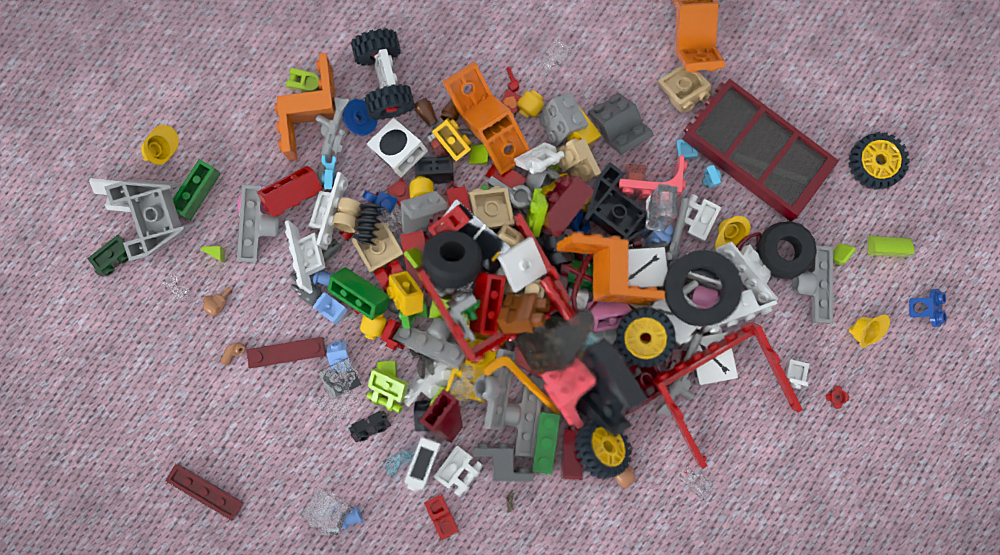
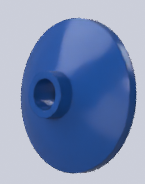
M351 100L343 111V121L346 127L354 134L365 136L375 130L377 120L369 118L364 100Z

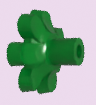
M480 299L476 300V303L460 312V314H467L470 321L476 319L475 310L481 304Z

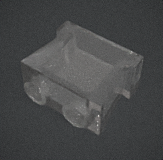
M669 184L657 185L646 200L645 229L664 232L677 217L678 187Z
M315 487L312 493L314 497L301 516L307 519L306 523L310 526L318 527L321 534L328 537L330 534L339 536L346 515L351 513L353 506L331 491Z

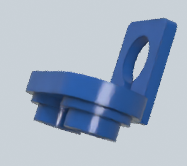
M931 289L930 295L927 298H910L909 316L912 318L930 317L931 325L933 327H940L947 321L946 312L942 311V304L946 303V294L939 289ZM922 302L924 305H927L928 309L917 313L914 307L916 303Z

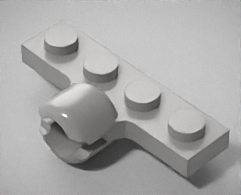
M491 176L488 186L490 188L495 186L507 187L511 206L527 216L532 200L531 190L524 185H518L511 189Z
M242 184L237 261L257 262L259 237H275L279 232V216L272 217L268 213L261 212V200L257 192L262 189V186Z
M816 246L817 254L811 272H805L793 278L792 289L798 295H809L811 297V323L831 324L833 323V247Z
M435 318L426 331H420L413 327L405 329L401 324L393 337L394 342L457 370H460L466 361V356L462 349L448 343L452 333L442 318Z
M498 349L496 358L505 356L515 363L516 352ZM505 366L495 370L492 376H480L474 383L476 396L479 399L488 400L484 428L503 430L513 375Z
M528 377L543 391V379ZM524 384L520 403H507L504 425L516 428L513 455L534 458L541 400Z

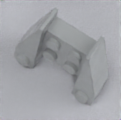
M131 179L104 186L110 205L128 201L140 237L123 243L129 261L158 253L195 226V223L181 226L169 190L182 186V183Z

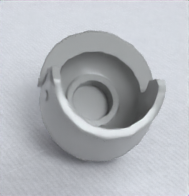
M548 166L541 173L531 174L529 171L526 184L533 194L535 188L541 189L560 176L559 173Z

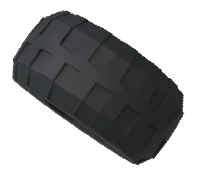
M793 221L778 222L771 225L760 235L758 244H756V252L760 260L771 271V276L778 279H792L805 273L813 265L817 254L816 242L811 232L803 225ZM780 240L788 241L793 245L795 255L792 260H785L779 255L777 245Z
M444 231L434 235L426 242L422 253V267L434 285L445 289L464 288L474 282L480 273L482 266L481 248L477 241L467 234L458 231ZM446 258H456V259H459L460 261H457V262H448V261H445L444 259H446Z

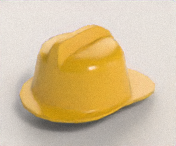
M163 124L155 127L141 145L143 160L156 165L165 164L178 148L179 137L177 132L169 125Z
M734 216L723 220L718 227L715 250L731 241L736 246L740 240L748 236L751 228L749 220L743 216Z
M885 314L875 318L860 317L848 331L856 341L860 342L861 348H866L879 341L887 333L890 326V318Z

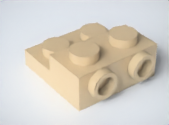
M683 65L658 80V85L669 96L670 102L680 113L691 111L697 102L707 101L711 94V84L700 72H688Z
M575 138L557 149L558 152L563 151L565 155L558 163L563 172L569 170L571 175L578 176L584 182L601 174L585 138L579 141Z
M495 186L490 188V190L479 188L469 192L468 199L471 212L488 228L498 229L504 223L510 227L515 225L507 187Z
M385 221L375 224L380 229L379 231H373V234L378 236V238L371 240L376 243V246L357 242L356 239H352L370 273L404 255Z

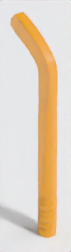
M505 356L498 357L483 368L484 374L488 376L502 366L507 367L554 414L558 415L560 413L553 401L510 358Z

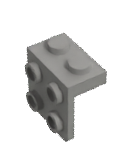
M572 93L553 98L539 116L540 123L548 134L550 142L556 148L560 147L571 133L586 129L588 126Z
M437 191L401 201L402 230L405 234L427 228L429 219H433L434 214L447 209V202Z
M461 290L452 296L453 299L446 303L448 306L447 310L454 322H457L462 329L463 337L474 341L475 337L460 312L477 301L472 294Z

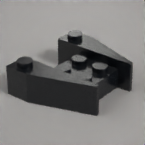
M609 162L593 184L592 189L594 193L588 199L579 228L582 229L590 219L609 235L621 237V240H628V246L653 232L671 208L655 197L645 210L616 188L619 180L623 178L625 173Z
M603 338L588 346L581 359L597 378L596 384L579 397L575 404V409L613 436H617L632 426L625 418L628 410L632 411L648 399L618 351Z

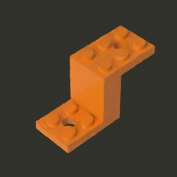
M672 0L676 6L675 52L685 70L696 73L699 70L717 71L718 69L725 68V60L716 48L718 1Z
M319 53V60L316 61L317 71L321 75V79H318L321 91L277 96V103L274 104L275 112L279 114V121L276 122L277 131L281 133V140L278 141L279 149L290 161L298 160L294 124L315 122L318 114L329 120L334 118L336 111L334 98L336 94L333 68L327 53Z
M472 62L442 81L465 126L483 143L498 173L502 175L516 166L515 158L528 152L530 148L510 109L492 95L477 63ZM471 84V90L464 93V86ZM507 145H511V150L504 153V148Z
M575 232L557 243V251L593 255V301L649 305L665 299V291H659L657 287L639 289L637 285L628 286V240H621V237L618 236L602 238V235L599 234L584 236V233Z

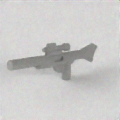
M334 98L336 111L333 120H329L320 114L316 117V121L322 124L321 133L325 136L320 154L327 155V162L330 160L332 150L335 151L334 155L342 152L343 145H341L346 131L340 129L339 136L337 132L343 111L351 99ZM322 161L317 175L319 182H322V173L326 169Z
M682 198L670 250L666 253V260H668L667 271L676 261L679 253V244L690 200L687 198Z
M695 333L683 361L691 358L690 356L696 352L703 335ZM677 359L675 362L673 361L670 366V369L674 368L673 366L680 360ZM689 373L673 382L669 391L673 401L676 395L680 394L689 400L694 398V394L689 391L691 384L687 378ZM665 402L656 410L657 414L672 416Z

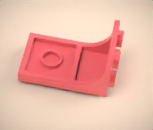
M684 155L678 157L674 164L673 179L667 182L620 179L616 188L629 198L635 196L639 197V200H650V198L657 197L662 202L676 200L682 191L685 190L686 180L683 179V172H686L687 161H684Z
M571 354L544 373L542 378L546 383L543 387L559 412L561 411L570 426L574 424L578 430L584 424L575 410V404L585 391L596 384V380L577 355Z

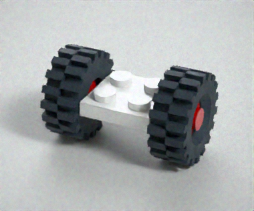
M380 28L376 31L369 30L368 33L363 32L361 33L362 35L355 36L356 38H353L351 42L355 62L362 66L374 64L380 88L375 89L376 91H371L364 97L369 118L385 120L386 118L390 119L411 112L415 108L411 88L408 85L402 84L395 86L397 84V76L392 72L391 68L393 66V58H397L401 54L396 31L388 30V28L381 30Z

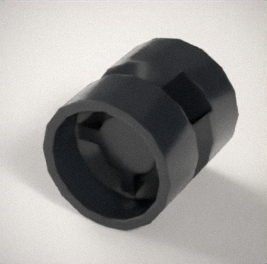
M567 234L560 235L558 238L553 236L543 241L546 252L550 253L548 261L554 268L560 267L562 264L574 262L572 252L557 251V243L568 237Z

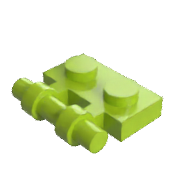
M378 368L372 369L368 388L373 389L374 392L369 391L366 397L372 400V403L376 405L381 404L391 412L401 413L403 406L399 405L398 402L404 401L408 382Z

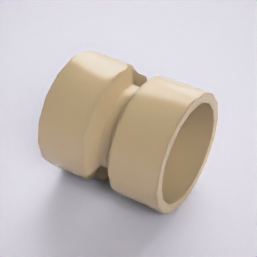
M341 198L338 204V213H335L332 225L341 231L355 233L354 227L358 226L356 219L360 217L357 213L363 211L359 207L361 203L350 198Z

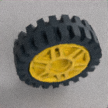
M876 132L865 136L854 145L848 160L850 162L848 164L852 168L850 170L851 174L855 175L854 179L856 181H860V185H866V188H873V190H882L893 186L906 175L905 172L909 168L907 164L910 163V159H907L909 153L904 151L906 146L905 144L901 146L899 138L895 140V136L892 134L888 136L886 132L882 134ZM876 158L881 160V165L876 162Z
M643 307L630 311L624 316L617 329L616 341L621 355L628 362L630 361L633 365H639L640 367H653V365L657 366L664 362L671 355L675 346L676 334L674 326L667 315L655 308ZM642 333H649L652 338L646 342L641 339L640 335Z
M593 421L579 429L580 431L577 432V438L575 439V443L578 444L575 446V451H579L577 458L582 459L580 464L581 466L586 465L584 470L587 473L591 471L590 475L593 477L597 476V479H609L623 473L629 467L628 463L631 462V457L629 456L632 455V450L628 449L631 447V444L626 442L629 438L627 435L623 436L624 431L617 436H613Z

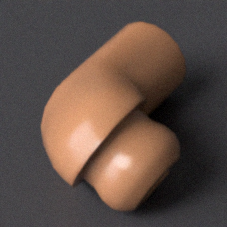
M239 342L228 345L220 363L229 366L232 357L245 352V345Z

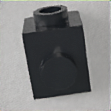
M415 401V431H431L419 422L430 407L431 401Z

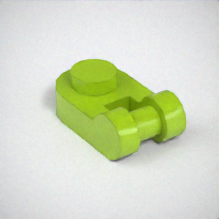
M290 68V78L286 82L287 88L305 92L319 90V77L316 74ZM301 77L300 83L297 82V78Z

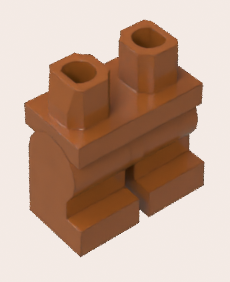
M507 292L498 317V323L503 334L524 333L526 331L534 333L536 327H544L546 318L544 313L540 312H549L550 304L548 299H539L537 293L515 296L514 292Z

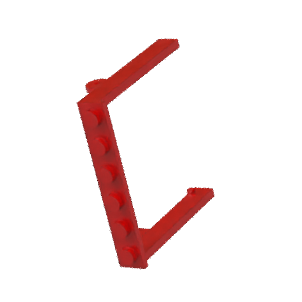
M521 213L514 216L513 219L525 239L533 238L547 270L546 276L549 275L557 288L562 290V295L566 301H571L559 280L556 269L551 266ZM424 270L417 273L465 354L467 361H474L476 363L485 358L484 354L486 352H494L501 348L502 342L506 340L510 342L518 337L517 333L503 334V331L500 330L497 335L490 336L470 349L463 337L462 329L454 322L429 280L430 277ZM550 300L548 301L550 304L549 312H540L544 313L546 319L551 317L550 313L554 310L559 312L558 308Z
M755 322L743 324L738 331L726 334L724 339L719 342L710 343L707 349L693 353L688 360L676 363L673 366L674 368L669 371L660 372L652 380L694 459L702 469L707 467L705 462L707 458L700 453L683 420L684 415L674 403L666 388L670 383L755 335L791 409L797 413L803 410L780 365L781 360L778 354L772 349L761 325Z

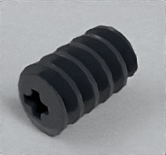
M362 203L359 207L364 211L357 213L362 218L356 219V223L361 226L354 227V230L359 234H353V238L359 243L376 246V243L371 240L378 238L377 235L373 234V231L380 230L375 226V224L381 223L376 217L383 216L378 209L384 207Z

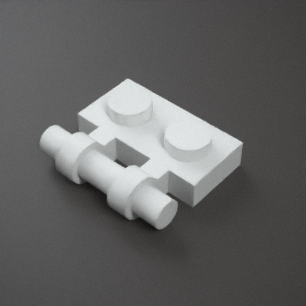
M544 142L515 158V163L525 170H530L531 174L545 171L546 167L559 163L565 155L563 151L557 152L555 146Z
M691 194L684 225L689 226L686 234L704 242L721 207L706 199L699 205L696 203L698 196ZM692 210L697 212L693 220L688 218Z
M457 445L434 475V478L448 489L455 483L458 487L454 493L460 497L464 491L467 492L470 488L469 484L475 477L479 476V471L484 465L477 461L474 466H471L469 462L473 457ZM466 469L469 473L462 481L458 476Z

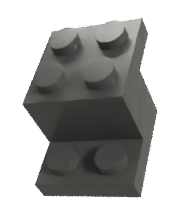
M620 93L612 95L607 101L595 105L593 109L588 111L590 118L598 123L605 142L621 155L654 136L652 129L643 124L636 104Z
M478 443L477 447L473 448V456L493 457V481L533 482V472L529 471V467H517V471H513V447H509V443H498L497 447H490V443Z

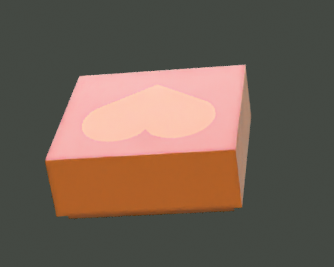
M506 89L501 102L510 109L512 114L516 115L519 109L517 102L521 95Z

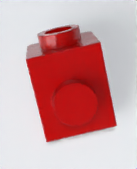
M389 318L380 340L386 342L385 346L396 351L398 347L403 350L405 346L393 340L401 323Z

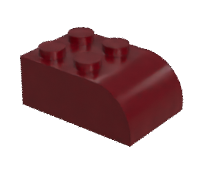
M575 175L560 176L555 182V188L545 195L548 209L541 230L547 235L558 238L594 193V190Z
M639 365L628 367L648 400L632 411L628 410L626 415L631 414L661 395L652 381L660 373L656 365H653V367H640Z

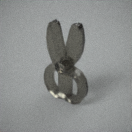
M409 349L413 357L419 358L417 371L421 380L425 377V368H427L430 375H434L435 366L432 359Z

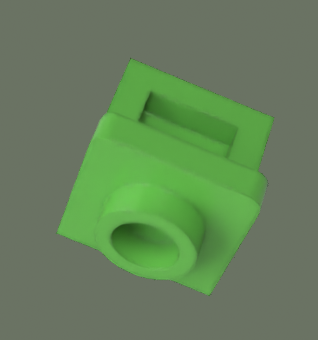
M423 300V312L404 316L401 311L399 312V319L402 321L403 328L411 329L417 316H428L427 303Z

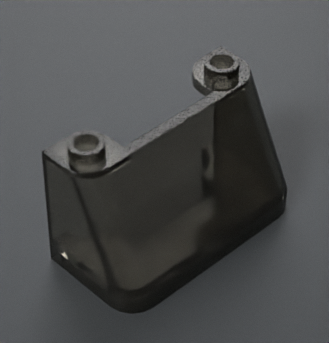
M587 308L581 309L567 321H564L561 316L551 315L550 318L546 319L544 327H536L534 333L526 331L514 340L529 367L534 372L566 370L573 365L594 326V316Z

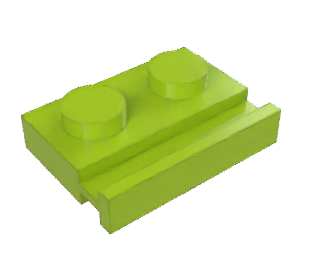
M539 188L534 189L526 217V223L534 237H539L548 209L545 195L542 194L543 189Z

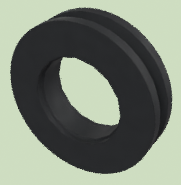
M711 250L692 251L677 259L668 269L663 284L665 302L673 315L686 324L698 327L715 325L729 318L737 309L742 297V280L736 266L724 255ZM698 268L708 269L720 279L722 286L721 297L711 308H697L691 305L685 298L683 282L687 274L692 270Z

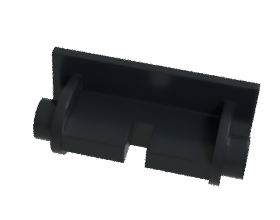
M378 411L368 416L370 422L368 424L365 419L351 424L352 426L349 427L350 436L355 442L365 441L369 436L375 433H382L392 426L387 420L385 411Z

